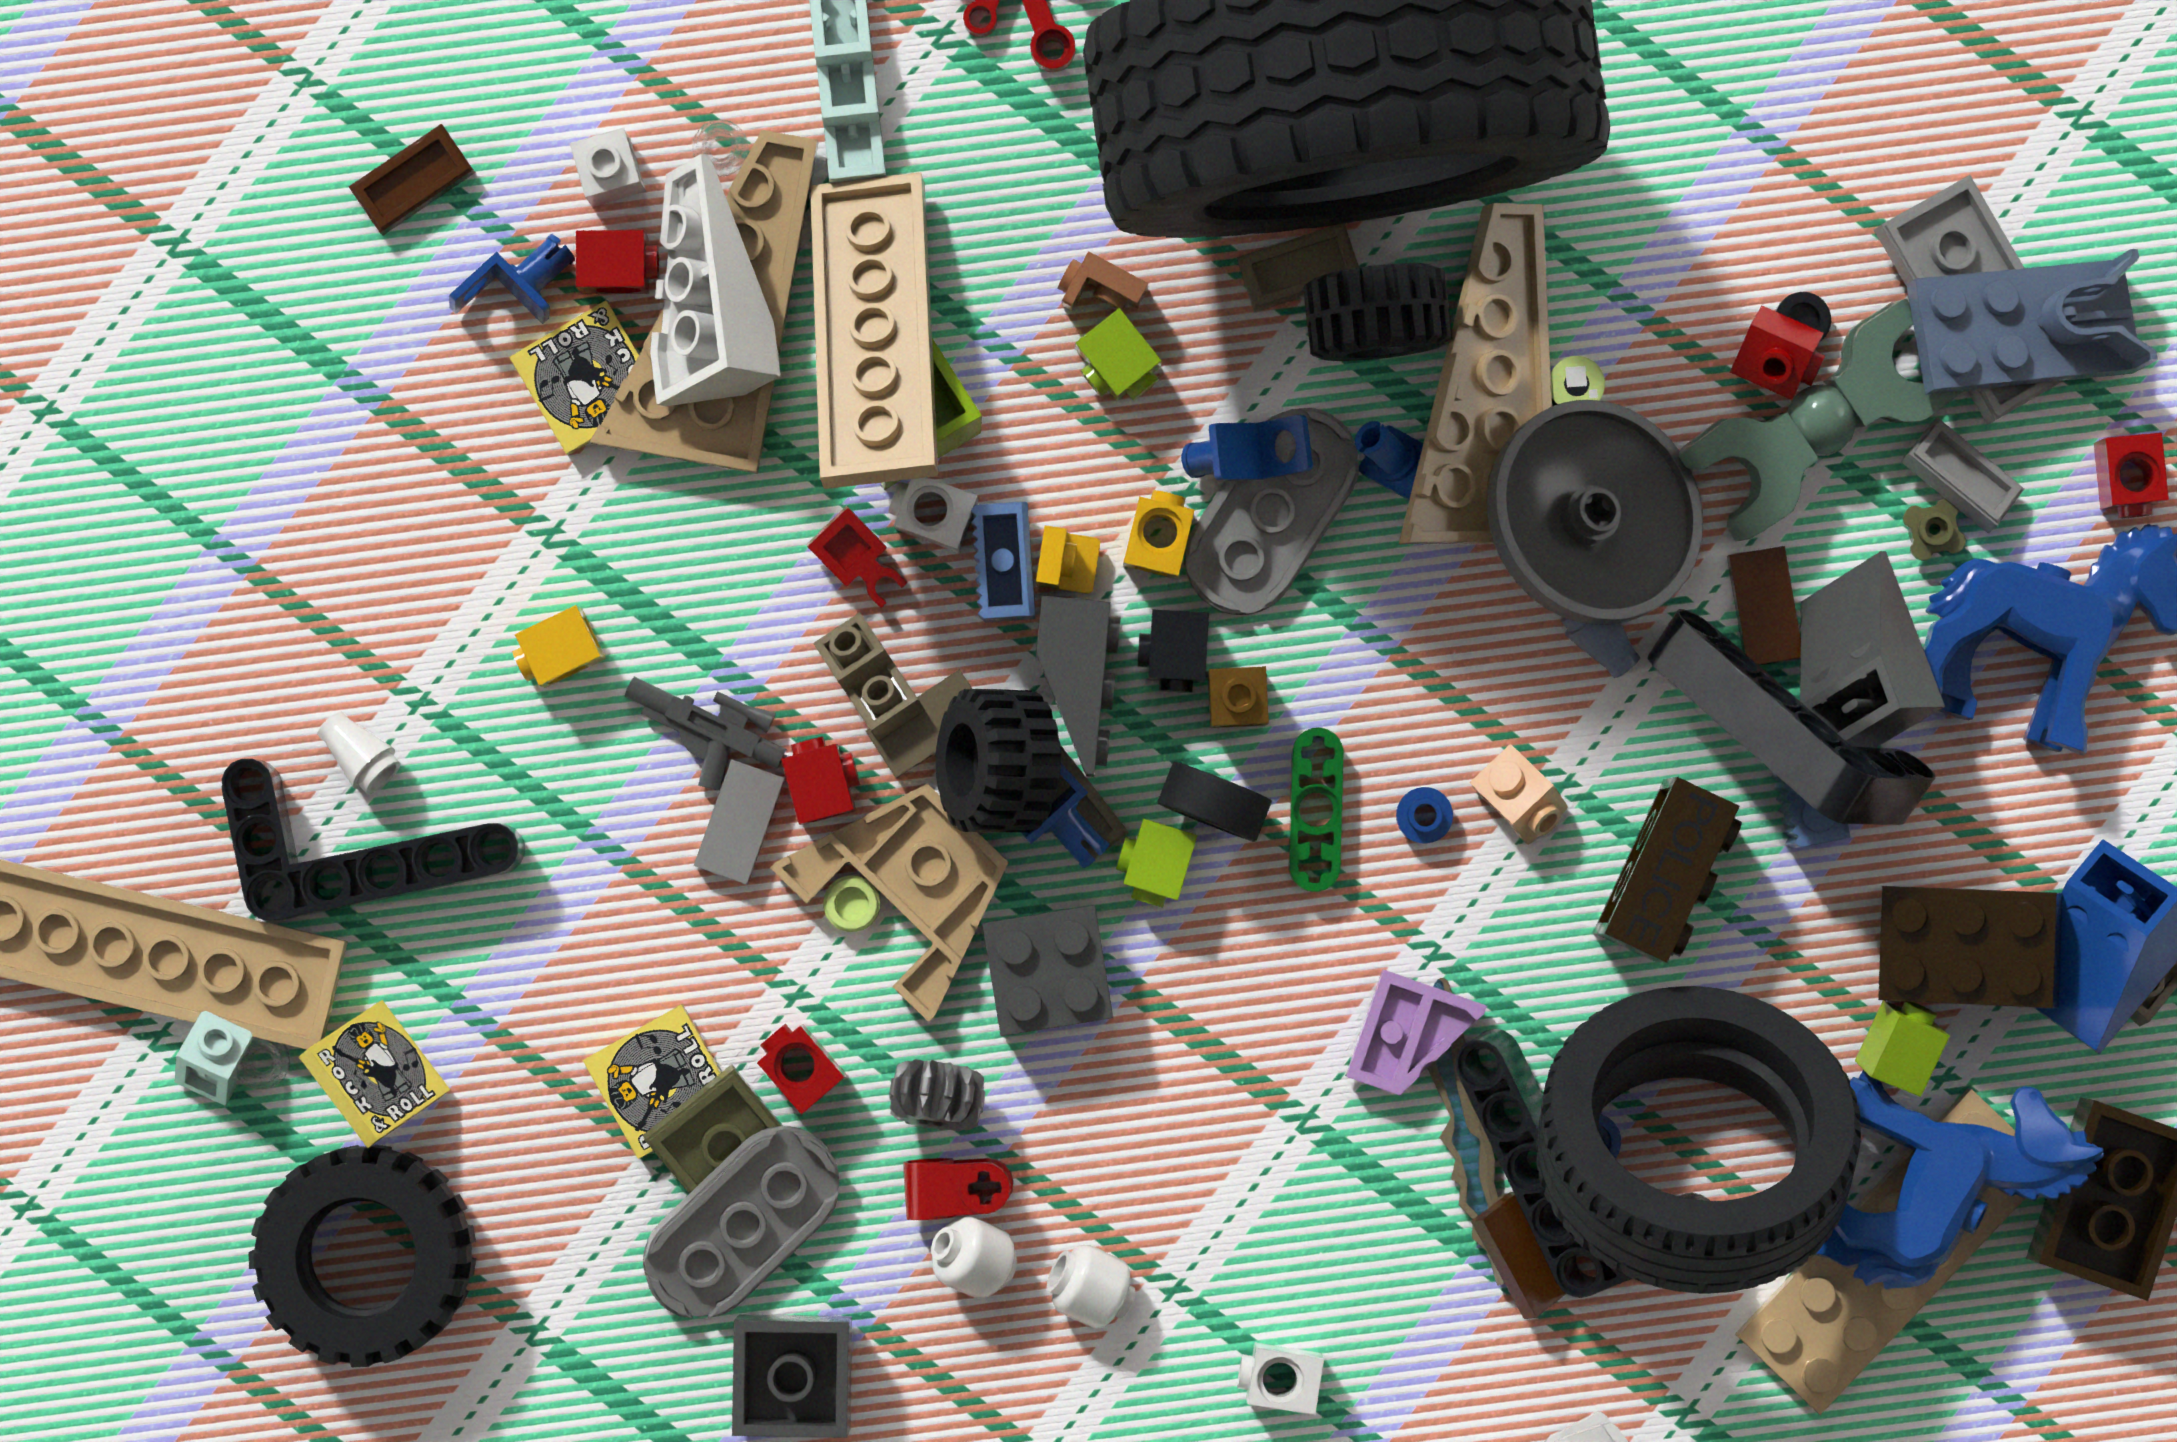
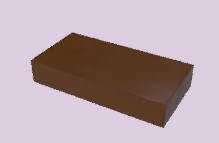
M440 124L350 185L349 188L380 234L385 235L476 172L446 128Z
M1785 546L1728 555L1727 562L1742 651L1758 665L1801 658V638Z
M1514 1192L1507 1193L1471 1221L1524 1319L1537 1318L1567 1294L1556 1283Z

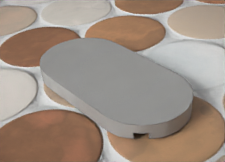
M1316 408L1290 409L1270 417L1268 420L1293 415H1305L1307 417L1313 468L1307 472L1265 480H1225L1196 523L1187 542L1185 567L1193 589L1211 607L1228 614L1249 615L1273 606L1288 591L1350 496L1359 475L1358 451L1350 431L1333 415ZM1287 430L1280 432L1275 441L1276 455L1284 463L1289 462L1294 457L1296 451L1295 439L1291 432Z
M777 1126L753 1134L734 1150L664 1217L651 1232L644 1250L643 1268L649 1289L655 1299L668 1311L688 1318H693V1316H707L711 1318L724 1315L743 1302L813 1235L833 1213L839 1195V1174L835 1159L824 1142L804 1129L791 1126Z

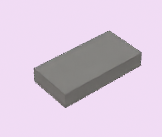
M1938 417L1926 428L1901 461V463L1988 534L1998 526L2025 489Z
M731 759L694 866L748 885L786 778Z

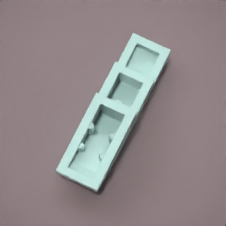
M809 0L829 182L836 183L885 177L886 170L867 0Z

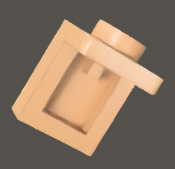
M1511 744L1469 782L1474 790L1513 827L1518 836L1527 845L1531 844L1538 836H1544L1552 831L1560 821L1561 815L1568 808V805L1555 786Z

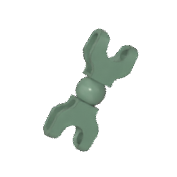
M1908 299L1891 302L1854 325L1844 339L1841 349V363L1838 370L1823 381L1825 384L1812 385L1801 390L1791 400L1786 413H1777L1764 422L1744 417L1720 419L1680 449L1678 457L1687 469H1706L1725 458L1736 459L1747 468L1751 480L1749 497L1737 510L1729 515L1727 520V529L1735 541L1751 539L1793 512L1800 497L1801 478L1805 470L1819 460L1817 456H1829L1842 450L1851 441L1856 428L1867 427L1879 418L1895 423L1923 421L1962 392L1925 395L1923 380L1918 382L1907 381L1896 371L1892 359L1894 343L1913 325Z

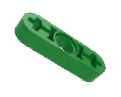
M1319 727L1308 729L1300 734L1293 744L1291 753L1288 869L1293 882L1301 889L1310 892H1319L1331 887L1336 882L1341 868L1344 750L1340 739L1335 733ZM1314 737L1323 738L1324 747L1333 749V759H1327L1322 764V778L1334 776L1333 789L1321 784H1312L1303 788L1299 786L1300 775L1312 777V762L1310 759L1302 758L1301 751L1302 748L1312 745ZM1312 793L1326 796L1332 804L1330 820L1319 827L1310 826L1305 823L1299 812L1301 801ZM1298 831L1309 835H1322L1328 832L1333 834L1332 845L1320 842V858L1323 861H1330L1331 868L1330 872L1320 874L1318 883L1309 882L1308 873L1299 871V860L1309 858L1310 842L1298 844Z

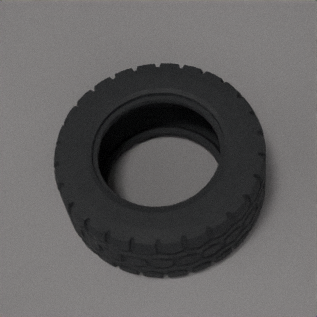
M1130 0L1110 8L1102 13V16L1094 19L1088 26L1084 43L1083 58L1086 76L1088 77V92L1092 107L1096 142L1099 149V166L1104 181L1102 186L1105 206L1115 226L1129 234L1147 237L1166 236V238L1239 236L1325 227L1423 211L1496 195L1569 173L1581 168L1582 165H1587L1598 159L1601 154L1605 153L1608 145L1610 120L1604 101L1607 98L1604 81L1600 72L1602 66L1594 25L1592 0Z

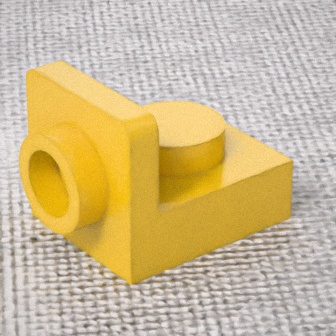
M1045 525L1036 585L1077 593H1092L1100 540L1095 537L1070 534L1066 528Z

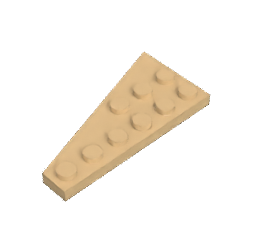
M761 130L730 186V192L726 199L772 316L777 350L780 357L819 143L817 139ZM662 310L643 344L644 347L627 378L623 380L614 397V402L601 425L599 424L590 443L758 474L775 380L743 396L672 406L657 405L650 349L652 332L661 333Z
M1492 203L1482 207L1452 328V340L1448 344L1399 544H1494L1487 516V490L1494 462L1508 438L1520 426L1540 412L1552 407L1543 204Z

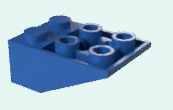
M2102 839L2069 878L2062 891L2059 1008H2033L2100 1054L2177 962V887Z

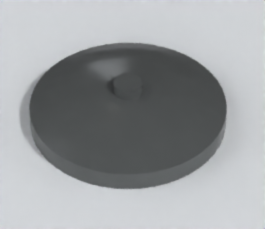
M1574 400L1552 406L1528 420L1508 438L1491 470L1487 490V516L1492 539L1499 557L1515 582L1531 598L1549 611L1575 622L1591 625H1614L1642 617L1663 605L1681 589L1690 576L1700 552L1703 536V509L1691 469H1687L1678 457L1680 451L1672 440L1644 416L1618 404L1599 400Z

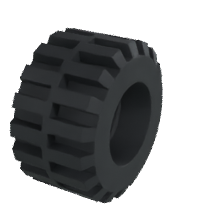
M1425 263L1366 266L1327 273L1314 278L1303 287L1310 355L1322 360L1361 361L1405 356L1437 349L1452 340L1445 270Z
M964 689L959 691L958 696H954L949 702L948 710L943 715L936 746L937 786L944 812H947L948 820L953 826H957L958 830L963 832L1029 833L1031 830L1040 828L1043 819L1047 820L1051 812L1052 803L1055 802L1061 769L1058 728L1048 702H1044L1043 696L1038 692H1032V690Z

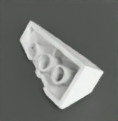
M699 154L667 173L665 178L660 242L668 249L665 280L656 281L655 299L664 300L661 333L652 332L650 349L656 404L660 406L743 396L781 376L772 316L710 155Z

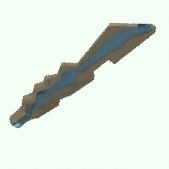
M1439 978L1433 985L1435 988L1452 993L1449 982L1445 978ZM1462 1033L1451 1044L1452 1046L1427 1069L1451 1117L1439 1138L1455 1158L1451 1179L1460 1185L1459 1206L1472 1219H1475L1505 1196V1194L1500 1196L1497 1194L1494 1184L1495 1158L1493 1149L1457 1074L1455 1066L1456 1056L1461 1047L1466 1044L1464 1034ZM1472 1224V1239L1486 1250ZM1487 1252L1497 1286L1505 1284Z

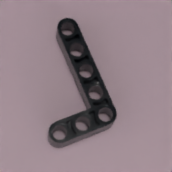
M1678 609L1648 654L1647 659L1655 669L1814 809L1833 821L1842 824L1902 825L1935 780V774L1925 763L1903 750L1852 747L1712 624L1693 612Z
M240 759L232 762L226 768L222 777V794L244 901L248 910L255 917L264 921L288 920L506 874L515 870L521 864L525 855V843L521 834L515 828L506 824L487 823L298 863L284 789L278 771L270 763L262 760ZM254 768L264 778V789L258 798L250 801L241 794L239 781L247 770ZM261 824L269 825L276 835V843L273 850L264 856L258 855L250 844L253 830ZM496 832L503 834L510 843V854L499 865L489 863L483 854L485 839ZM439 844L448 846L455 857V864L452 870L442 877L433 874L427 864L429 852ZM383 856L391 857L399 868L397 881L386 889L380 887L372 876L374 863ZM329 867L336 869L343 879L341 893L332 900L324 898L317 889L319 874ZM273 879L279 880L287 890L285 905L275 912L269 910L262 901V890Z
M1490 1029L1484 1031L1459 1050L1455 1064L1457 1074L1556 1283L1568 1295L1583 1298L1633 1279L1612 1269L1591 1255L1588 1250L1575 1241V1238L1566 1231L1563 1224L1554 1217L1552 1205L1548 1203L1544 1194L1545 1189L1541 1186L1539 1173L1532 1169L1527 1158L1528 1151L1536 1152L1543 1095L1514 1037L1504 1030ZM1480 1047L1487 1048L1493 1052L1498 1062L1497 1071L1487 1069L1480 1062ZM1504 1099L1512 1100L1519 1106L1523 1115L1521 1123L1514 1122L1505 1114L1503 1108ZM1692 1192L1679 1195V1197L1693 1200L1710 1201L1703 1195ZM1577 1255L1586 1256L1594 1263L1597 1271L1596 1277L1587 1276L1581 1272L1576 1262Z

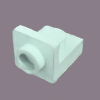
M208 1011L201 1012L176 1055L174 1082L226 1106L236 1088L238 1065L252 1041V1033Z

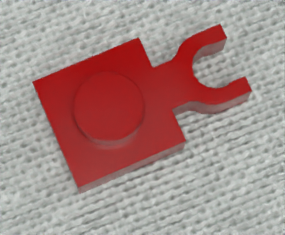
M848 506L843 508L806 544L846 587L860 576L866 583L868 595L880 608L887 603L875 589L876 583L880 578L891 577L901 588L907 584V581L897 570L891 566L881 565L876 560L887 549V546Z

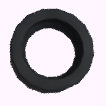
M1173 762L1157 803L1208 826L1255 842L1258 839L1272 800L1218 776L1182 763Z

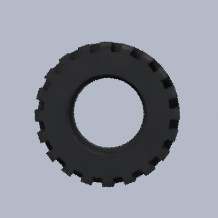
M376 1144L369 1148L359 1145L340 1148L314 1157L311 1161L296 1167L285 1176L286 1180L279 1187L273 1188L264 1201L266 1209L262 1216L255 1219L251 1235L256 1237L255 1249L248 1252L249 1269L256 1270L258 1282L252 1288L257 1302L264 1300L271 1313L265 1318L275 1331L282 1328L291 1337L288 1343L303 1353L306 1350H310L318 1354V1361L332 1365L338 1362L350 1363L351 1367H369L374 1363L380 1362L386 1364L401 1359L425 1345L444 1330L452 1321L451 1318L457 1309L462 1307L469 1293L466 1289L469 1278L475 1272L476 1258L472 1257V1243L476 1242L474 1226L468 1225L463 1211L468 1208L461 1195L455 1196L446 1184L449 1179L438 1169L431 1170L422 1163L423 1158L410 1152L400 1153L394 1151L391 1146ZM368 1201L388 1207L405 1222L414 1240L416 1265L412 1278L398 1297L383 1306L361 1309L349 1307L338 1302L323 1288L314 1271L311 1249L313 1237L318 1226L329 1213L339 1206L350 1202Z

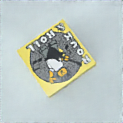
M605 300L511 355L509 358L567 455H570L590 443L592 436L599 424L601 425L615 400L614 397L623 380L627 378L639 354L609 303Z
M383 1000L318 1041L299 1056V1059L367 1148L450 1091V1088Z
M683 1004L582 1060L638 1159L653 1151L644 1140L643 1134L721 1073Z

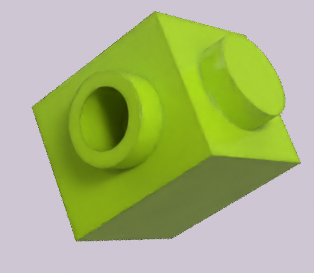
M1120 308L1075 342V350L1087 364L1080 371L1100 397L1109 391L1116 401H1119L1126 394L1134 401L1159 381L1154 372L1161 367L1162 360Z
M1143 818L1137 840L1125 837L1116 870L1126 873L1123 884L1134 887L1131 898L1161 908L1164 907L1166 897L1178 901L1198 835Z
M1883 1000L1856 1056L1855 1062L1870 1077L1921 1097L1950 1035L1934 1022L1937 1014L1932 1010L1915 1002H1904L1903 1007H1899Z

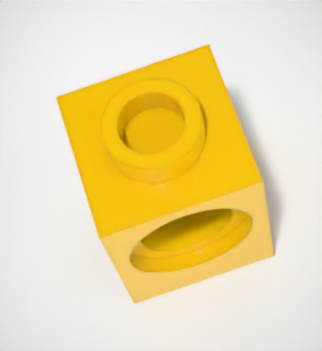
M1153 490L1151 499L1139 496L1123 567L1178 580L1195 511L1194 509L1184 507L1185 497ZM1165 518L1174 525L1177 536L1171 545L1165 548H1156L1146 541L1143 530L1145 525L1152 519Z
M577 605L514 634L520 648L513 650L512 653L526 681L535 678L538 685L544 688L606 659L583 609Z

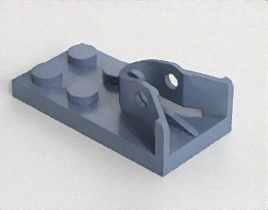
M2130 249L2114 260L1916 278L1906 284L1925 395L2133 374L2157 361L2156 350L2137 338L2125 272L2139 259L2138 249Z

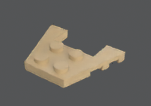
M927 783L803 849L780 859L770 869L808 904L850 862L932 942V946L892 986L915 1010L930 1022L935 1017L1009 862L978 832H963L958 830L957 826H953L948 820L947 812H944L940 795Z

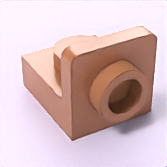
M1088 251L1082 263L1075 259L1070 262L1057 288L1065 293L1062 299V306L1070 311L1074 310L1088 283L1096 286L1093 293L1094 297L1116 309L1120 308L1123 310L1126 303L1137 309L1139 308L1148 291V283Z

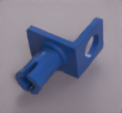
M554 234L546 237V240L517 267L513 264L510 265L496 251L449 295V308L455 314L458 313L488 284L497 278L539 322L544 324L549 319L550 306L542 298L540 291L569 264L571 265L575 261V257L566 245L562 248L558 246L561 240Z
M1293 415L1258 423L1210 424V440L1188 443L1184 446L1181 454L1183 468L1191 478H1200L1205 475L1214 474L1215 479L1218 481L1265 480L1307 472L1313 468L1308 420L1305 415ZM1284 430L1291 432L1296 442L1294 457L1286 463L1278 458L1275 451L1276 438Z
M1378 421L1364 424L1358 430L1354 443L1356 449L1365 455V458L1359 465V472L1409 501L1424 443L1393 426L1381 425Z
M1061 763L1060 775L1067 781L1070 787L1052 803L1051 812L1047 820L1043 819L1042 826L1037 830H1031L1029 833H1022V835L1032 844L1043 833L1048 834L1051 832L1079 862L1081 868H1086L1095 859L1081 844V840H1086L1099 856L1105 852L1110 843L1103 839L1076 809L1079 804L1078 802L1088 792Z

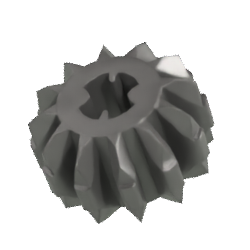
M917 1059L902 1062L897 1065L894 1078L891 1079L889 1099L891 1100L890 1114L897 1120L905 1121L906 1124L918 1125L923 1128L958 1132L970 1130L978 1126L980 1113H983L985 1101L984 1077L978 1071L970 1070L968 1066H957L951 1062L942 1063L934 1060L922 1061Z

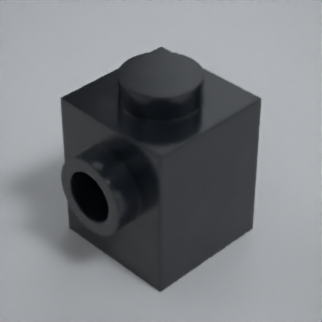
M1152 609L1151 633H1139L1137 667H1148V680L1159 681V691L1193 693V683L1205 682L1209 613Z

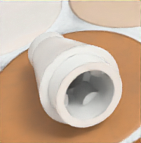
M342 711L330 716L317 732V735L326 743L354 789L362 788L367 794H373L384 787L400 768V762L394 757L395 749L350 720Z

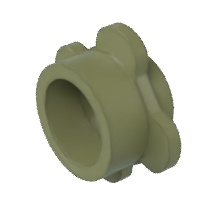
M1941 499L1935 506L1923 509L1914 505L1905 511L1903 523L1909 527L1908 534L1912 543L1910 552L1916 559L1925 561L1930 559L1933 553L1942 551L1955 554L1960 552L1965 546V535L1958 530L1955 518L1959 509L1948 500ZM1932 524H1936L1939 527L1937 535H1932L1929 531V527Z

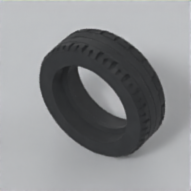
M1702 986L1654 989L1623 998L1589 1017L1588 1021L1575 1029L1574 1034L1566 1039L1563 1048L1556 1054L1548 1072L1542 1099L1536 1141L1537 1169L1541 1186L1545 1189V1197L1548 1203L1552 1205V1211L1555 1216L1563 1223V1227L1575 1238L1576 1242L1607 1266L1630 1278L1663 1289L1699 1294L1735 1292L1754 1288L1760 1284H1767L1776 1280L1777 1277L1787 1275L1794 1271L1795 1267H1800L1807 1262L1809 1256L1816 1254L1822 1248L1823 1243L1828 1241L1844 1212L1856 1168L1861 1143L1860 1110L1857 1105L1855 1092L1850 1086V1080L1842 1070V1065L1811 1030L1784 1011L1754 997L1725 989ZM1669 1078H1695L1713 1081L1739 1090L1765 1106L1780 1121L1790 1135L1796 1148L1795 1163L1788 1176L1772 1187L1751 1196L1725 1201H1703L1683 1198L1654 1188L1626 1170L1610 1153L1599 1134L1600 1115L1603 1108L1616 1097L1644 1083Z

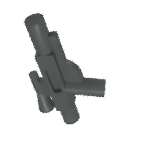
M635 676L626 690L624 697L644 706L641 712L642 715L680 732L682 743L686 749L704 760L698 786L720 791L730 747L775 769L779 768L782 762L781 758H784L787 749L744 729L749 720L767 733L776 716L775 712L748 706L717 691L713 702L723 707L719 715L716 716L693 705L694 699L688 695L681 699Z

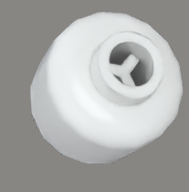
M974 1216L957 1217L939 1230L932 1241V1268L936 1278L946 1286L974 1298H986L1003 1289L1012 1280L1016 1271L1017 1256L1010 1235L1001 1228Z
M1080 1245L1071 1252L1068 1250L1063 1251L1052 1266L1047 1280V1291L1052 1293V1302L1055 1309L1059 1313L1093 1328L1106 1326L1115 1316L1120 1319L1123 1318L1129 1311L1135 1297V1288L1130 1286V1270L1127 1263L1091 1245Z

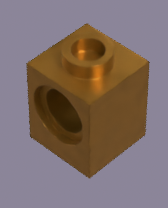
M1266 666L1208 670L1210 728L1267 726L1269 724Z

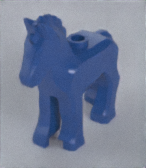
M2150 524L2144 525L2141 530L2133 527L2127 533L2125 531L2119 533L2111 546L2105 545L2102 548L2098 561L2091 565L2088 579L2084 585L2069 581L2072 574L2069 570L2044 562H2039L2037 569L2013 562L1994 563L1986 559H1973L1963 563L1950 576L1941 581L1944 589L1939 593L1929 596L1931 604L1925 610L1929 615H1936L1941 618L1933 622L1928 628L1923 646L1945 705L1939 712L1968 721L1974 718L1978 702L1971 689L1970 673L1972 659L1980 643L1989 634L1998 630L2030 650L2052 659L2023 740L2055 752H2062V749L2065 748L2082 756L2087 754L2088 729L2085 723V703L2095 682L2098 665L2128 624L2135 606L2147 616L2156 632L2168 636L2177 634V534H2173L2172 528L2169 526L2159 528L2158 525Z
M1863 1070L1858 1079L1853 1077L1850 1080V1086L1855 1092L1857 1105L1860 1110L1859 1122L1861 1126L1913 1150L1914 1154L1902 1183L1896 1211L1882 1213L1861 1212L1846 1203L1837 1227L1833 1229L1828 1241L1823 1243L1822 1248L1814 1255L1829 1258L1844 1268L1849 1269L1858 1266L1854 1271L1853 1277L1862 1279L1866 1286L1883 1282L1884 1288L1888 1290L1923 1285L1928 1283L1935 1275L1938 1267L1949 1259L1964 1231L1974 1234L1978 1229L1988 1208V1203L1981 1200L1987 1188L1998 1189L2009 1196L2019 1195L2030 1201L2037 1200L2038 1196L2056 1200L2059 1198V1195L2071 1194V1187L2079 1188L2083 1186L2088 1180V1175L2096 1171L2095 1162L2104 1157V1149L2087 1143V1133L2085 1130L2072 1132L2065 1122L2057 1117L2049 1108L2041 1092L2033 1087L2023 1086L2016 1089L2010 1100L2016 1122L2015 1133L2012 1136L1977 1124L1935 1122L1922 1113L1908 1110L1895 1102L1884 1090L1882 1083L1870 1077Z

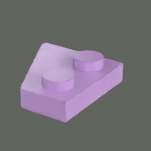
M1382 969L1345 1076L1400 1096L1420 1077V1074L1452 1046L1451 1044L1464 1031L1484 1015L1487 1006Z

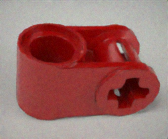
M929 1158L903 1162L906 1219L937 1220L959 1215L996 1212L1005 1205L1013 1191L1014 1180L1012 1173L1006 1164L993 1158L954 1160L953 1158ZM983 1171L989 1172L991 1181L1001 1183L1002 1188L995 1190L991 1200L984 1199L982 1190H973L972 1183L979 1180Z

